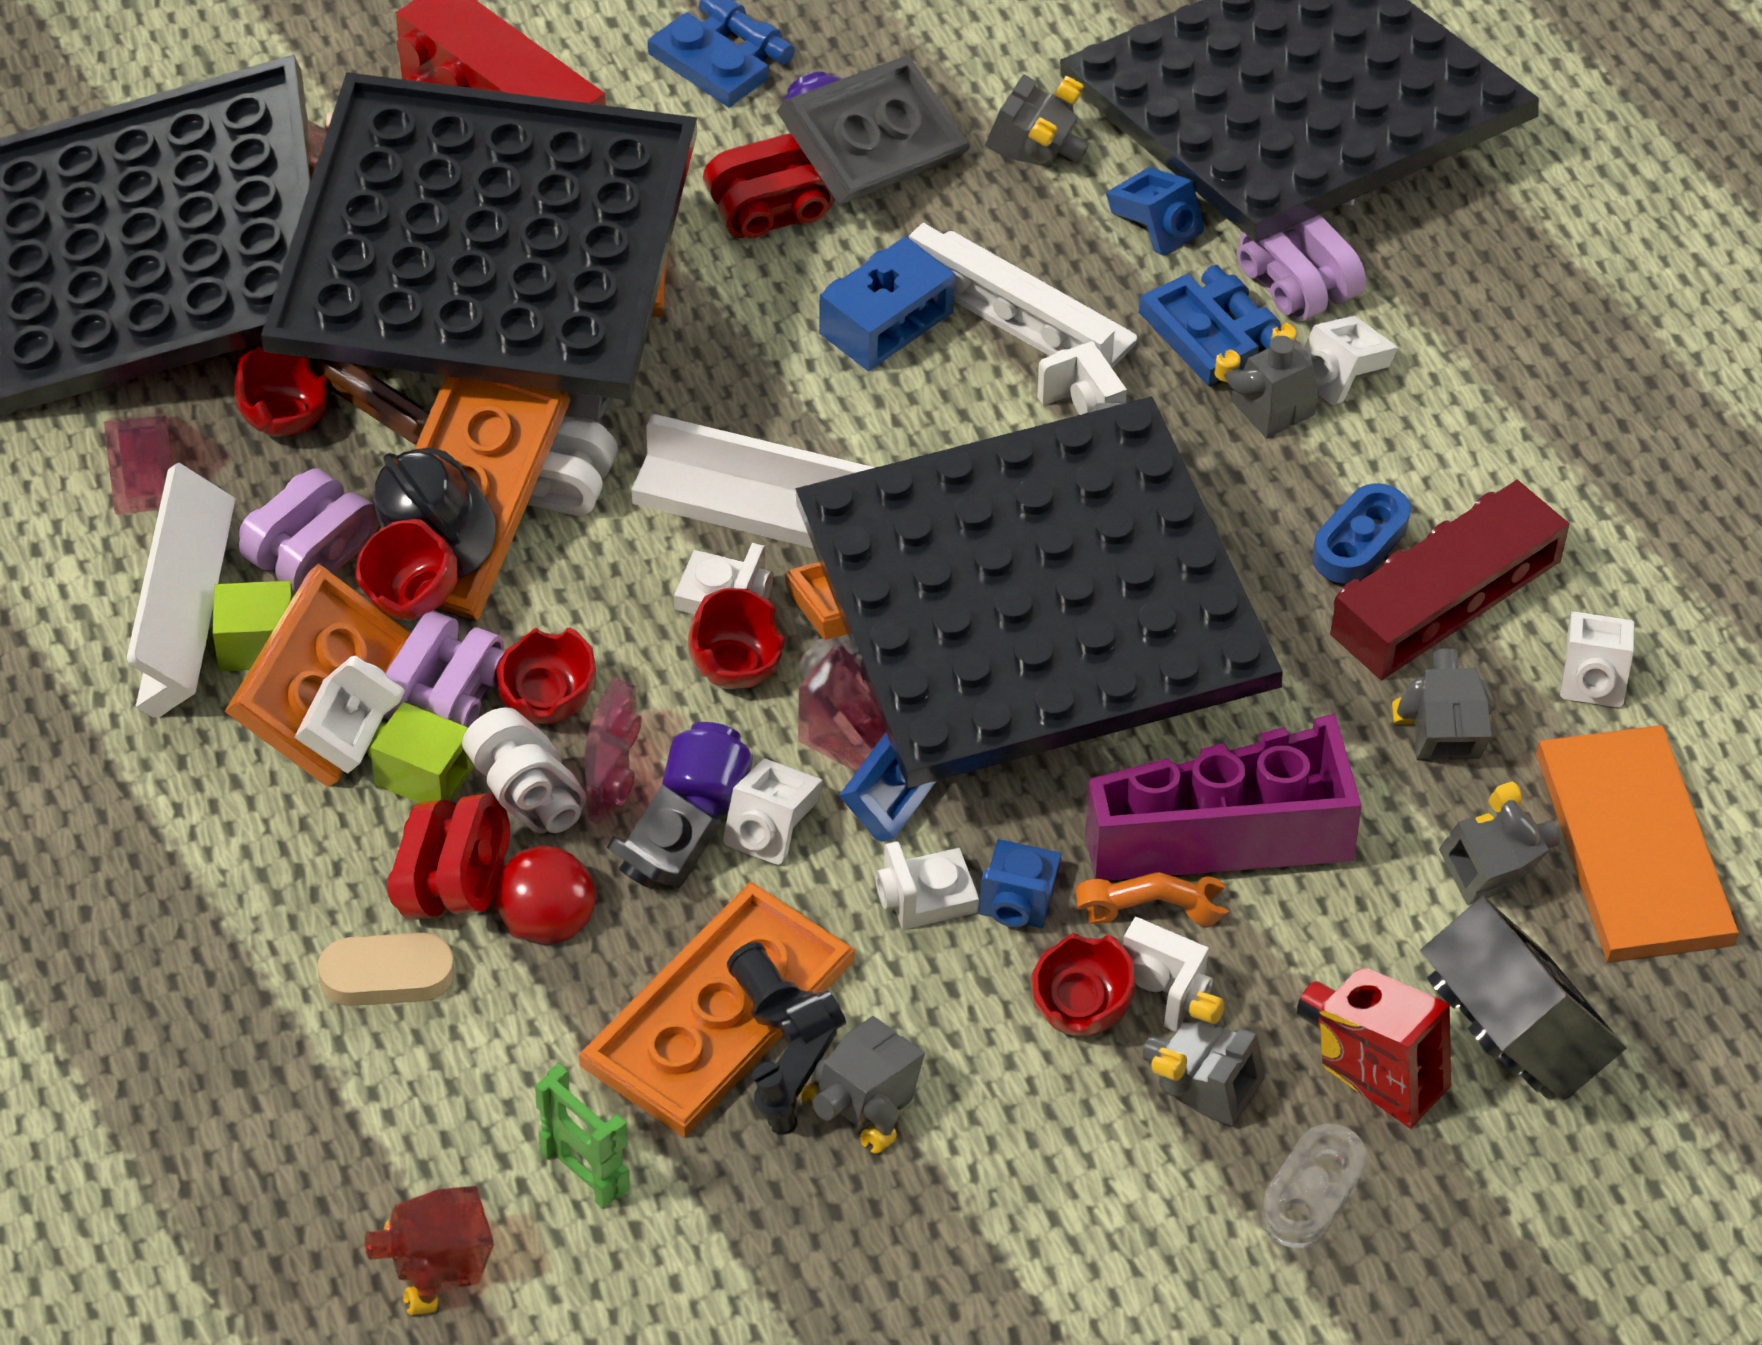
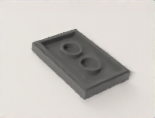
M909 55L786 99L776 111L839 205L951 162L963 156L971 147Z

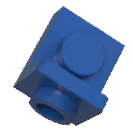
M1148 167L1105 192L1111 213L1135 220L1140 224H1147L1153 250L1158 254L1167 255L1204 232L1205 227L1193 181Z
M998 839L990 867L984 870L981 880L979 915L992 917L1000 924L1009 927L1029 925L1044 928L1061 866L1062 853Z

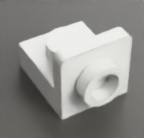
M1356 316L1314 325L1304 346L1311 356V365L1318 395L1331 405L1344 402L1356 375L1390 367L1399 348Z
M1093 341L1071 349L1060 350L1039 362L1037 398L1043 406L1071 396L1077 412L1081 415L1095 411L1096 403L1126 402L1127 389Z
M752 543L744 562L694 550L674 594V609L695 614L704 596L723 587L748 589L768 600L773 583V571L765 569V546Z
M1571 611L1567 632L1566 660L1560 688V696L1563 699L1616 708L1624 704L1634 647L1633 620Z
M764 758L733 788L723 837L724 844L773 864H781L788 856L793 827L819 801L823 779Z
M898 841L885 844L884 869L876 870L875 872L876 887L883 908L889 909L894 907L902 930L978 913L979 897L960 847L905 860Z
M1135 917L1123 940L1124 949L1133 958L1135 984L1151 992L1164 991L1168 993L1164 1028L1177 1032L1186 1014L1189 1012L1191 1001L1199 1002L1198 997L1195 995L1199 991L1210 994L1213 978L1205 975L1209 948Z

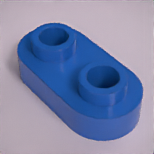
M1381 483L1368 484L1358 488L1317 532L1312 554V561L1316 570L1323 577L1338 583H1349L1354 579L1362 580L1367 577L1403 538L1407 531L1411 506L1405 494L1393 486ZM1372 519L1381 520L1384 524H1376Z

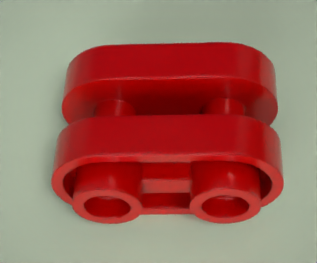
M785 134L723 151L712 158L703 171V182L712 200L719 205V214L727 230L737 238H757L770 230L801 222H815L827 213L835 201L834 196L792 134Z
M493 793L464 796L457 802L456 806L451 801L442 799L418 803L413 807L409 818L405 822L400 847L393 869L387 879V893L390 902L404 918L411 921L435 918L442 915L446 908L451 913L457 915L485 911L490 906L510 842V822L507 810L501 806Z

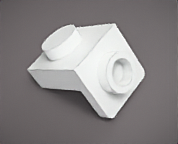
M351 656L323 680L294 738L348 774L360 764L383 716L401 701L405 690L389 679L377 666L366 663L359 657Z

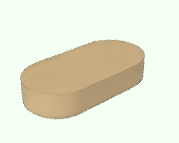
M430 933L347 937L331 943L324 949L318 960V974L323 993L330 1000L341 1005L360 1006L420 1002L434 999L442 995L450 987L454 979V962L449 945L440 937Z

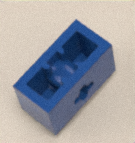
M904 236L887 249L875 252L865 264L843 279H836L826 287L824 292L820 294L819 334L869 372L953 313L955 273L908 237Z

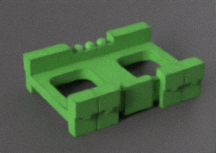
M558 1063L547 1072V1076L535 1085L536 1108L540 1111V1120L542 1122V1130L538 1133L540 1154L547 1160L555 1155L594 1190L595 1203L604 1209L614 1199H619L630 1190L629 1169L623 1164L622 1149L628 1145L627 1122L618 1114L606 1123L570 1093L569 1072ZM566 1107L587 1125L590 1135L569 1117ZM569 1145L588 1161L592 1168V1173L572 1155Z

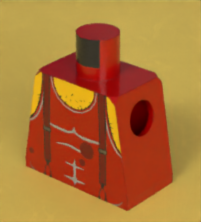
M1368 968L1356 970L1336 991L1319 981H1314L1302 993L1297 1005V1015L1321 1029L1322 1065L1324 1068L1409 1129H1412L1451 1087L1450 1005L1444 1000Z

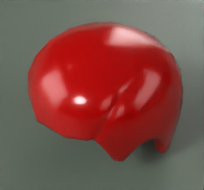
M263 346L254 347L240 358L234 383L236 406L242 417L256 430L264 432L269 436L285 438L305 433L325 415L327 380L325 376L318 378L315 375L309 358L263 352Z
M418 519L396 521L370 537L358 554L355 576L360 588L373 604L385 614L398 620L407 619L412 621L422 618L426 612L434 611L445 603L458 582L457 557L446 540L437 534L426 522Z
M723 587L704 596L692 618L688 634L689 654L702 677L708 678L710 683L724 689H749L773 676L782 657L785 637L779 635L775 624L776 609L769 600L748 589Z
M570 627L560 634H548L538 628L531 630L520 642L514 643L505 650L496 668L500 699L508 708L515 709L528 721L536 724H556L577 714L584 708L595 686L596 664L593 647L578 631Z
M539 845L518 852L500 870L492 908L494 914L498 913L512 937L549 945L570 940L589 922L596 902V890L594 882L584 864L573 854L559 847Z
M1076 933L1070 934L1040 956L1031 974L1033 1006L1054 1029L1062 1033L1075 1036H1094L1100 1034L1123 1019L1134 997L1135 975L1133 958L1119 941L1111 935H1105L1101 939L1082 937Z

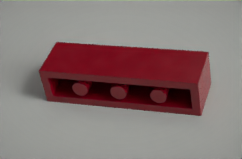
M1518 479L1496 493L1493 491L1488 492L1477 500L1472 509L1452 522L1446 520L1438 524L1429 533L1427 538L1407 551L1402 549L1393 553L1380 569L1363 580L1354 579L1347 583L1339 591L1333 603L1334 613L1330 635L1382 681L1560 563L1570 523Z

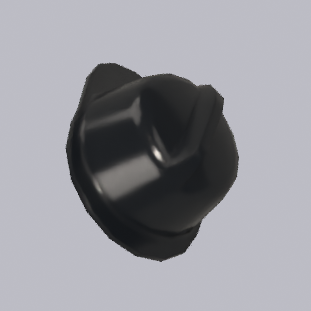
M430 447L403 452L398 456L391 452L383 457L385 466L380 470L375 482L373 507L382 528L396 521L422 520L443 537L453 550L454 555L457 557L458 579L476 571L491 554L496 539V517L488 500L460 463L446 451Z

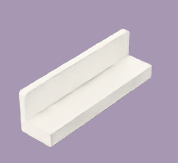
M922 223L909 235L910 240L955 273L954 302L1049 356L1060 350L1071 349L1093 341L1111 368H1113L1136 345L1137 335L953 231L943 234Z
M652 414L646 425L647 456L631 490L632 504L813 548L797 507L795 488L875 467Z
M181 463L175 464L167 472L127 654L128 663L143 672L136 708L151 717L157 718L196 693L214 606V584H218L236 499Z

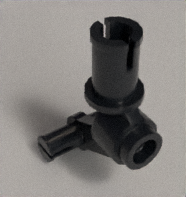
M752 942L737 949L729 957L726 966L731 976L735 977L752 1002L751 1015L756 1022L781 1029L789 1043L777 1063L764 1062L757 1066L753 1073V1079L757 1084L754 1101L758 1113L768 1120L772 1132L778 1135H786L793 1132L797 1126V1117L794 1114V1109L798 1096L813 1074L816 1065L836 1037V1030L846 1025V1019L839 1004L828 989H824L816 994L813 991L800 990L793 982H786L768 956L763 944Z

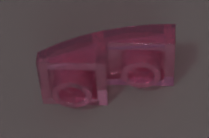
M612 677L594 712L585 749L588 820L599 825L611 806H622L631 792L635 773L629 768V749L635 743L642 724V717L637 714L636 686Z

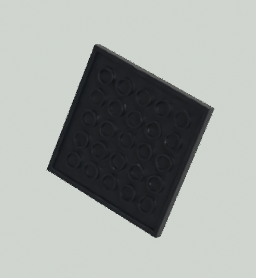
M1200 0L1191 5L1182 6L1176 11L1148 23L1134 26L1129 31L1103 42L1089 45L1079 52L1060 59L1061 77L1064 79L1065 76H1068L1084 85L1081 96L1177 176L1192 180L1195 192L1254 242L1261 241L1537 118L1539 115V97L1409 0Z
M295 55L0 138V416L262 343L261 334L314 173L302 70Z
M346 72L261 334L263 352L631 401L697 137V117Z
M1153 396L795 488L797 507L908 788L1282 688L1283 670Z

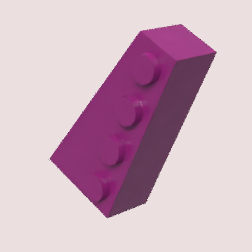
M1336 714L1314 719L1313 728L1289 734L1286 728L1282 727L1260 733L1259 743L1230 751L1224 743L1203 748L1200 750V756L1195 760L1175 765L1166 758L1089 779L1085 837L1094 878L1109 881L1133 879L1157 872L1171 876L1354 861L1362 805Z

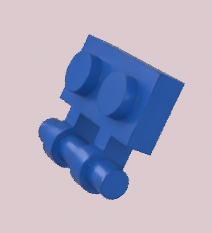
M700 0L699 10L707 15L708 19L702 22L690 13L685 12L648 39V54L728 108L768 80V65L762 62L763 60L770 57L779 64L785 65L792 59L795 52V47L782 39V32L768 22H761L759 24L747 16L745 7L735 0ZM733 32L746 42L738 46L726 37Z
M1218 265L1210 266L1202 274L1201 282L1205 285L1204 287H1201L1187 273L1141 295L1139 303V313L1207 386L1220 381L1215 376L1217 355L1222 353L1223 358H1225V351L1233 350L1237 352L1241 360L1239 369L1243 370L1248 358L1258 354L1259 345L1262 344L1266 349L1269 348L1273 329L1278 327V330L1281 332L1280 320L1268 308H1259L1248 297L1249 288L1236 275H1227ZM1231 312L1237 319L1233 320L1227 313Z

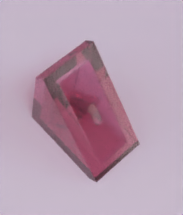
M169 411L107 418L104 421L115 515L159 510L168 469L174 466Z
M841 643L834 645L799 687L798 742L857 772L886 731L861 667Z

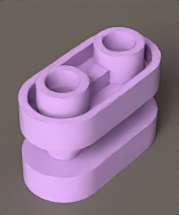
M1320 214L1258 242H1254L1244 232L1240 236L1237 260L1242 271L1249 278H1256L1272 295L1279 311L1285 315H1291L1296 321L1302 322L1324 312L1328 305V297L1334 303L1340 304L1362 294L1365 290L1366 276L1360 258L1354 249Z
M321 469L308 470L304 474H298L292 478L283 491L261 509L252 511L244 519L239 530L240 554L264 571L273 570L276 567L277 579L279 581H291L292 590L297 592L308 572L317 564L322 565L334 574L363 549L370 537L376 533L379 526V521L373 509L374 504L356 492L344 494L341 482Z
M435 611L426 612L386 672L387 677L400 685L405 692L401 701L388 711L383 718L390 720L400 704L406 702L469 728L478 719L481 708L480 700L488 687H498L496 668L505 652L503 637L475 627L461 642L457 640L459 625L456 619Z

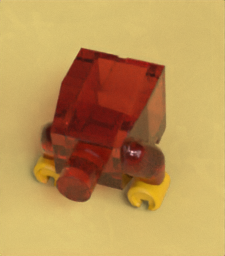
M477 1186L436 1189L399 1203L392 1209L390 1220L385 1223L384 1230L368 1231L366 1233L365 1251L368 1259L392 1258L398 1280L411 1281L414 1285L407 1287L403 1294L404 1304H410V1308L406 1309L409 1315L436 1312L438 1306L437 1294L444 1282H458L460 1287L480 1283L495 1243Z

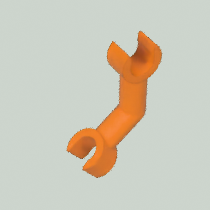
M1157 872L1115 884L1103 879H1091L1081 882L1075 887L1077 909L1087 908L1089 924L1109 923L1117 917L1118 910L1154 900H1161L1183 907L1187 915L1195 923L1204 927L1216 924L1229 912L1226 908L1216 906L1209 901L1226 887L1220 880L1209 876L1201 878L1195 884Z

